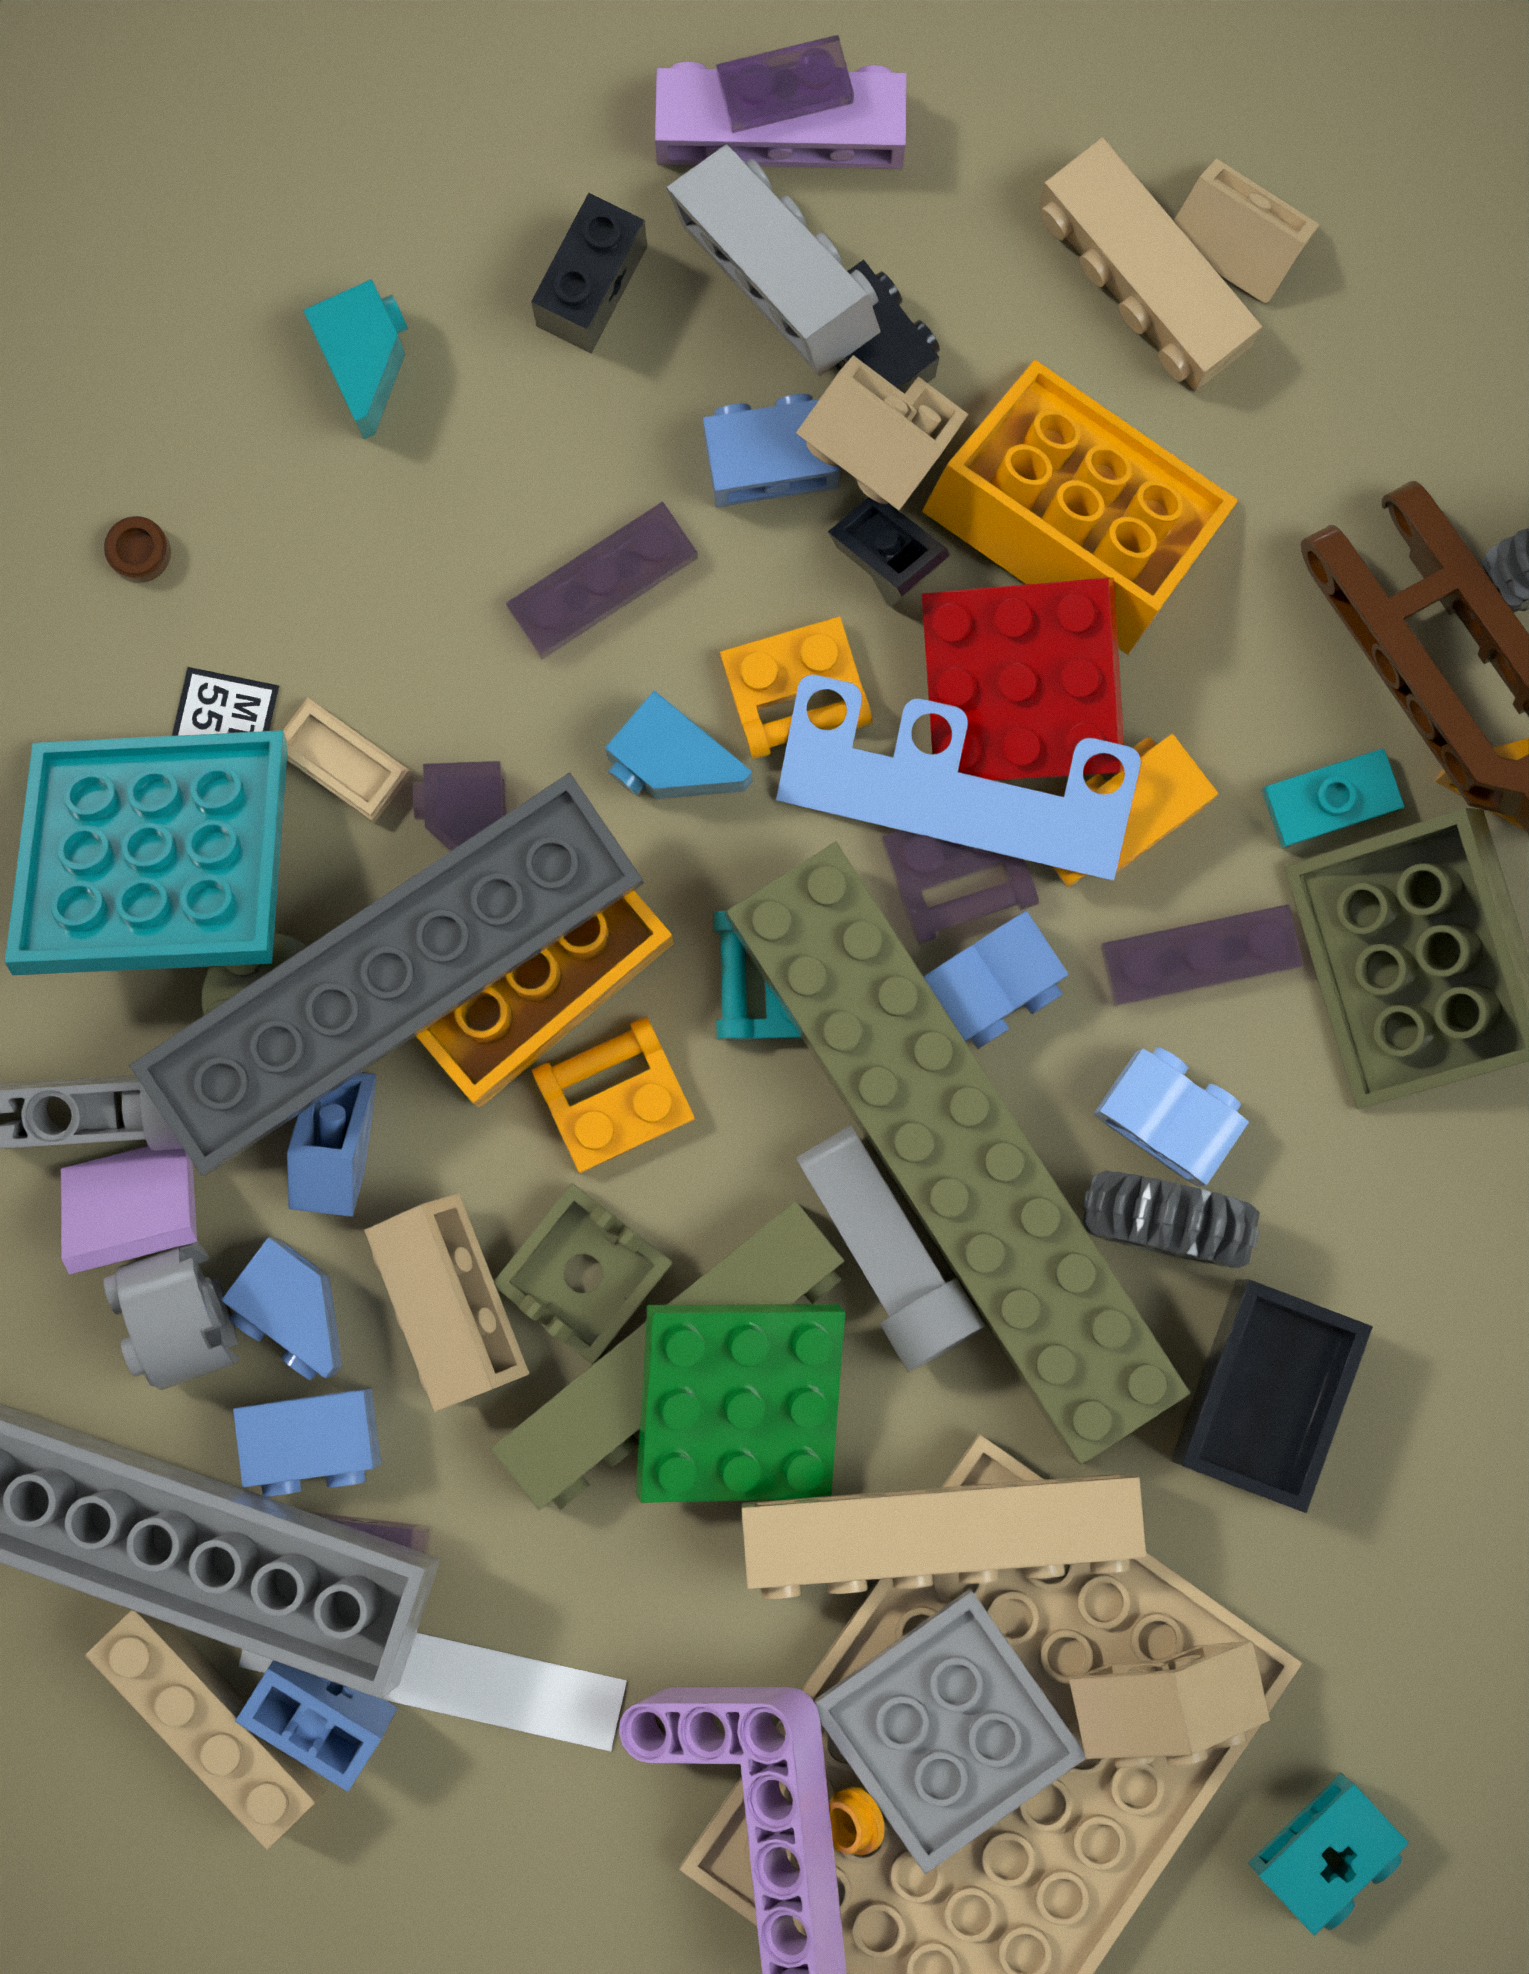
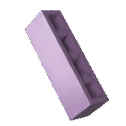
M680 62L672 65L671 68H657L655 120L657 164L698 165L721 147L728 144L744 162L752 158L759 166L902 169L906 145V73H893L891 69L878 65L864 66L856 72L830 71L829 68L817 64L802 65L794 71L769 70L766 66L757 63H743L736 65L733 69H707L700 63Z

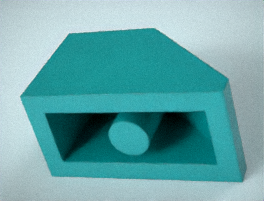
M370 279L303 310L363 439L376 433L405 357V351L398 334L408 330L394 296L391 294L381 299L373 280Z

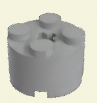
M198 1241L167 1249L118 1267L116 1274L104 1278L103 1281L108 1302L116 1315L123 1314L130 1336L121 1340V1347L131 1374L134 1377L144 1374L150 1386H155L159 1390H164L234 1365L239 1360V1356L228 1349L238 1345L235 1325L229 1320L232 1315L230 1308L221 1301L225 1296L224 1290L218 1277L213 1279L209 1277L204 1278L198 1264L207 1262L210 1259Z

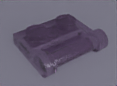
M903 830L882 836L881 841L918 944L936 939L937 931L1015 905L1018 906L1019 910H1023L1039 904L1035 884L1024 859ZM1003 865L1007 882L929 908L927 907L922 892Z

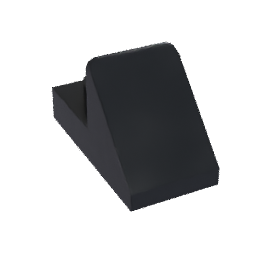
M870 497L828 531L836 547L871 575L885 602L890 607L916 587L950 556L944 545L890 503L882 504Z

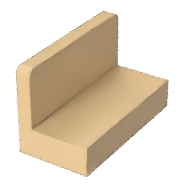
M1217 158L1198 178L1174 219L1177 226L1219 275L1263 303L1269 302L1293 263L1308 245L1320 226L1311 218Z

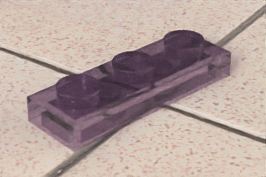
M662 501L506 602V606L542 660L698 559V553Z
M1289 904L1105 942L1100 946L1114 1007L1294 970L1303 966Z

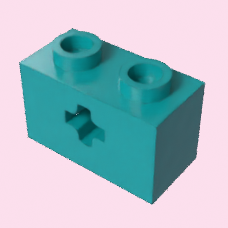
M1340 1773L1269 1841L1248 1864L1312 1935L1315 1936L1323 1927L1326 1930H1331L1340 1925L1355 1907L1353 1898L1370 1881L1378 1884L1387 1879L1400 1865L1403 1859L1400 1852L1409 1842L1362 1791ZM1330 1846L1337 1851L1339 1857L1343 1860L1336 1869L1327 1865L1325 1859L1321 1856L1324 1850Z

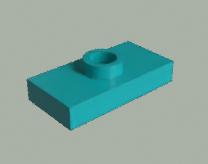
M1384 748L1265 786L1261 790L1281 849L1398 812L1405 807Z

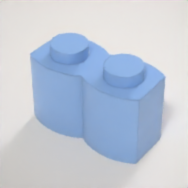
M1156 1047L1154 1052L1151 1053L1142 1048L1131 1057L1093 1115L1115 1132L1145 1150L1183 1179L1196 1187L1206 1186L1249 1123L1248 1120L1237 1112L1241 1107V1103L1230 1093L1214 1084L1209 1083L1205 1090L1195 1085L1184 1076L1189 1067L1169 1051Z

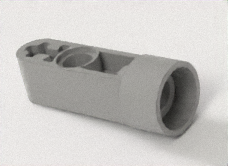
M135 1075L0 1084V1113L15 1112L22 1108V1117H17L0 1125V1149L146 1139L148 1146L153 1151L183 1149ZM117 1091H122L124 1124H120ZM51 1096L59 1097L69 1105L72 1118L68 1127L58 1126L50 1119L47 1104Z
M851 1124L796 1157L809 1182L888 1313L889 1318L884 1320L880 1326L908 1373L942 1355L986 1327L958 1278L947 1283L943 1280Z

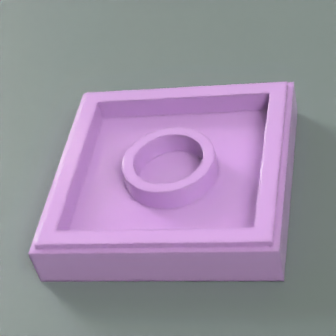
M147 1146L61 1168V1259L69 1275L197 1242L193 1162L184 1149L153 1151Z

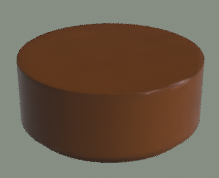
M132 516L118 521L111 527L105 538L104 553L107 562L120 577L130 582L144 583L157 578L165 571L171 558V546L166 534L155 522L145 517Z

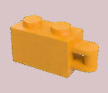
M1173 733L1158 744L1149 736L1133 747L1140 756L1141 764L1116 873L1208 806L1219 795ZM1125 772L1116 774L1107 782L1101 774H1097L1088 780L1086 785L1095 793L1110 794L1121 787ZM1052 866L1067 888L1087 875Z

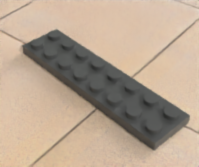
M569 772L130 1064L129 1067L200 1175L207 1176L644 884V881Z

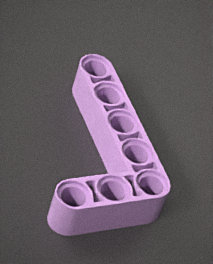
M671 1687L663 1689L627 1709L620 1720L619 1735L622 1745L628 1754L638 1761L646 1763L741 1765L762 1974H847L821 1723L817 1705L812 1698L802 1690L792 1687ZM772 1713L783 1723L786 1732L785 1737L774 1727ZM713 1714L723 1723L725 1736L716 1728ZM655 1715L663 1722L666 1735L657 1726ZM779 1781L786 1785L791 1792L793 1803L786 1800L781 1793ZM786 1849L794 1854L798 1860L800 1870L795 1868L788 1860ZM793 1917L804 1926L807 1937L796 1928Z

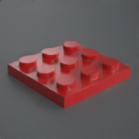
M1114 578L921 593L929 701L960 708L966 714L968 721L958 773L988 780L1069 776L1075 747L1083 739L1094 738L1124 745ZM929 713L932 755L948 748L952 740V729L944 717ZM1109 753L1093 755L1087 760L1083 768V775L1125 772L1121 761Z

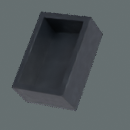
M1236 1279L1171 1461L1307 1513L1373 1326L1253 1280Z

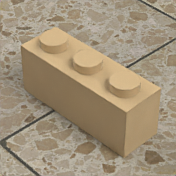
M459 1193L420 1204L364 1230L372 1249L374 1263L382 1275L395 1309L398 1325L404 1332L419 1371L421 1385L427 1392L434 1412L529 1375Z

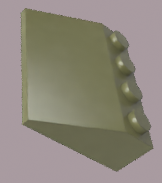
M1463 808L1284 867L1357 1110L1529 1062V956L1483 809Z

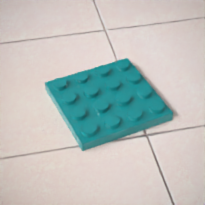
M284 731L32 743L5 964L12 976L272 964L287 769V740Z

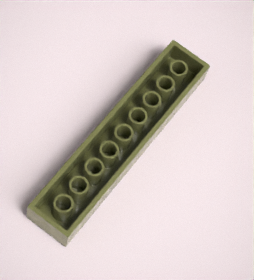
M837 841L727 910L724 917L787 1013L951 1272L960 1281L985 1325L1069 1456L1080 1465H1083L1191 1394Z

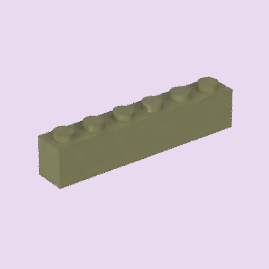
M795 1200L667 1305L793 1304L803 1295L813 1304L842 1280L834 1269L842 1264L844 1259ZM646 1322L490 1448L538 1510H541L551 1501L561 1510L590 1486L583 1477L588 1470L602 1459L611 1469L639 1446V1441L633 1434L640 1429Z

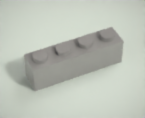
M726 144L666 187L683 228L818 376L824 374L881 332L872 307L878 303V297L869 281L858 270L851 274L845 270L837 249L824 233L820 232L815 236L812 235L806 228L807 223L803 214L789 196L784 195L778 199L772 192V186L768 177L755 160L751 158L744 162Z

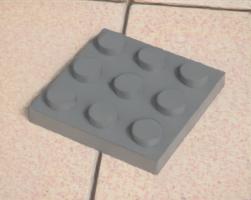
M971 1588L813 1700L817 1705L820 1723L871 1797L875 1800L924 1874L930 1872L1086 1759L1082 1747Z

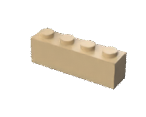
M1103 137L1044 182L1038 206L1041 208L1040 216L1046 228L1058 240L1066 238L1080 254L1079 262L1087 277L1096 286L1103 287L1106 285L1120 302L1118 307L1125 322L1136 333L1142 334L1145 332L1160 350L1158 352L1160 362L1175 380L1181 382L1185 379L1196 392L1253 346L1263 326Z
M131 1610L85 1655L266 1850L311 1808L326 1791L327 1788L304 1764L235 1722L246 1701L173 1624Z

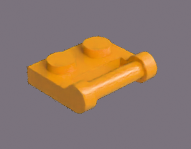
M840 616L720 651V659L752 760L770 755L769 748L787 743L792 716L762 724L758 710L796 699L798 685L808 675H819L856 685L862 695L856 729L873 724L869 703L862 688ZM843 700L809 710L807 715L811 723L817 728L832 730L839 727L845 720L847 707Z
M647 1015L631 1022V1030L551 1067L548 1061L531 1069L580 1174L696 1120ZM644 1053L651 1069L573 1106L569 1105L563 1089L633 1056Z

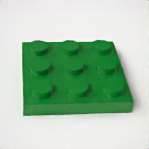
M839 1304L647 1305L636 1495L640 1502L786 1500L832 1496L845 1311Z

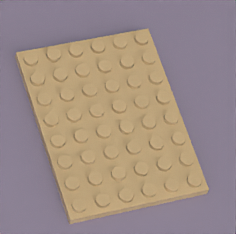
M978 1433L941 1487L1044 1479ZM1146 1552L1147 1558L1130 1559L1129 1571L1116 1573H1091L1089 1562L1064 1564L1065 1575L1051 1578H1025L1024 1568L999 1569V1580L986 1583H959V1573L932 1575V1586L897 1589L893 1588V1578L877 1579L801 1690L808 1694L812 1700H815L970 1588L1083 1750L1069 1679L1109 1663L1162 1660L1201 1644L1253 1641L1269 1714L1303 1663ZM780 1720L775 1728L785 1737V1728ZM821 1724L829 1803L835 1793L847 1787H858L869 1794ZM1261 1725L1245 1732L1246 1742L1227 1748L1206 1749L1208 1759L1191 1765L1168 1766L1166 1756L1154 1757L1155 1760L1148 1764L1131 1768H1116L1113 1758L1084 1759L927 1874H924L882 1813L884 1838L876 1850L866 1855L843 1854L834 1848L847 1974H1094ZM741 1776L681 1862L679 1870L757 1926ZM779 1781L781 1793L786 1800L793 1803L791 1792L786 1785ZM786 1849L788 1860L795 1868L800 1870L798 1860L792 1852ZM793 1917L796 1928L807 1937L804 1926Z

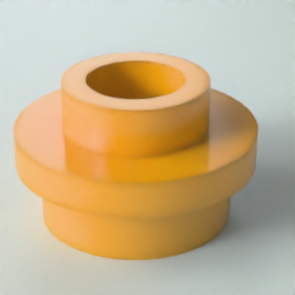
M847 1787L835 1793L829 1803L833 1847L843 1854L866 1855L876 1850L884 1838V1821L882 1811L875 1800L866 1791L858 1787Z

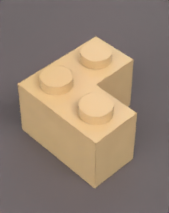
M853 355L838 372L796 434L807 441L806 445L809 451L816 458L829 465L835 466L838 464L858 479L857 482L860 489L868 497L882 504L890 503L900 510L942 454L968 414L920 377H917L904 394Z
M1253 1641L1201 1644L1162 1660L1109 1663L1069 1679L1086 1759L1113 1758L1116 1768H1131L1145 1765L1154 1761V1757L1166 1756L1168 1766H1185L1199 1763L1208 1759L1206 1749L1227 1748L1242 1744L1247 1741L1246 1731L1270 1721Z

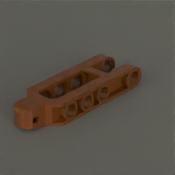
M1410 481L1384 495L1382 498V508L1386 509L1388 507L1394 525L1411 549L1409 558L1424 579L1388 597L1348 538L1335 525H1329L1302 540L1301 552L1303 559L1318 587L1468 806L1514 816L1529 834V754L1519 760L1497 755L1411 631L1405 619L1438 601L1441 602L1449 615L1456 613L1480 647L1477 655L1485 665L1488 662L1492 664L1515 697L1512 705L1519 715L1525 712L1528 717L1529 633L1431 495L1420 483Z

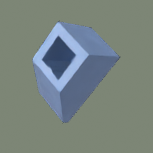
M268 1237L221 1300L234 1310L229 1320L241 1331L259 1342L265 1335H268L286 1350L280 1358L307 1379L312 1380L317 1373L324 1378L334 1377L342 1367L330 1276L281 1239Z

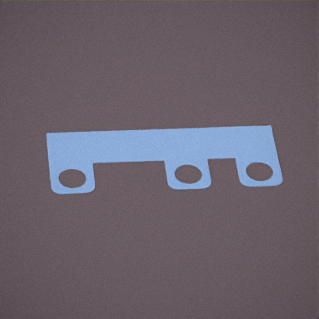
M808 675L800 681L779 782L777 801L1114 881L1141 764L1138 752L1132 747L1094 738H1086L1080 741L1074 750L1065 795L1061 797L958 773L968 724L966 714L958 707L924 699L909 701L903 709L894 757L852 748L862 702L861 692L856 685L819 675ZM822 689H830L839 693L847 707L845 720L839 727L832 730L817 728L811 723L807 715L808 700L815 692ZM929 713L944 717L952 729V740L948 748L934 755L920 751L913 743L911 735L915 721L920 716ZM1109 753L1121 761L1125 770V777L1121 787L1115 792L1098 794L1087 787L1083 778V768L1087 760L1093 755Z

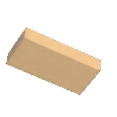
M308 697L283 729L287 740V762L374 824L412 774L405 766Z

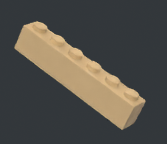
M1132 1473L742 1503L747 1589L761 1588L763 1599L801 1596V1585L827 1583V1591L830 1594L863 1592L867 1590L866 1580L893 1578V1588H921L933 1585L932 1575L959 1573V1583H986L999 1580V1569L1024 1568L1025 1578H1051L1065 1575L1064 1564L1089 1562L1091 1573H1116L1129 1571L1130 1559L1147 1558L1140 1477Z

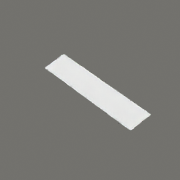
M416 1633L400 1684L383 1699L611 1752L627 1680ZM242 1650L239 1667L265 1673L273 1660Z

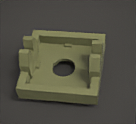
M571 1183L494 1280V1284L497 1290L518 1305L528 1317L537 1321L553 1337L567 1344L593 1365L673 1262L575 1184ZM581 1254L594 1257L602 1268L600 1284L594 1290L587 1293H580L571 1289L566 1283L564 1276L567 1263L573 1257Z

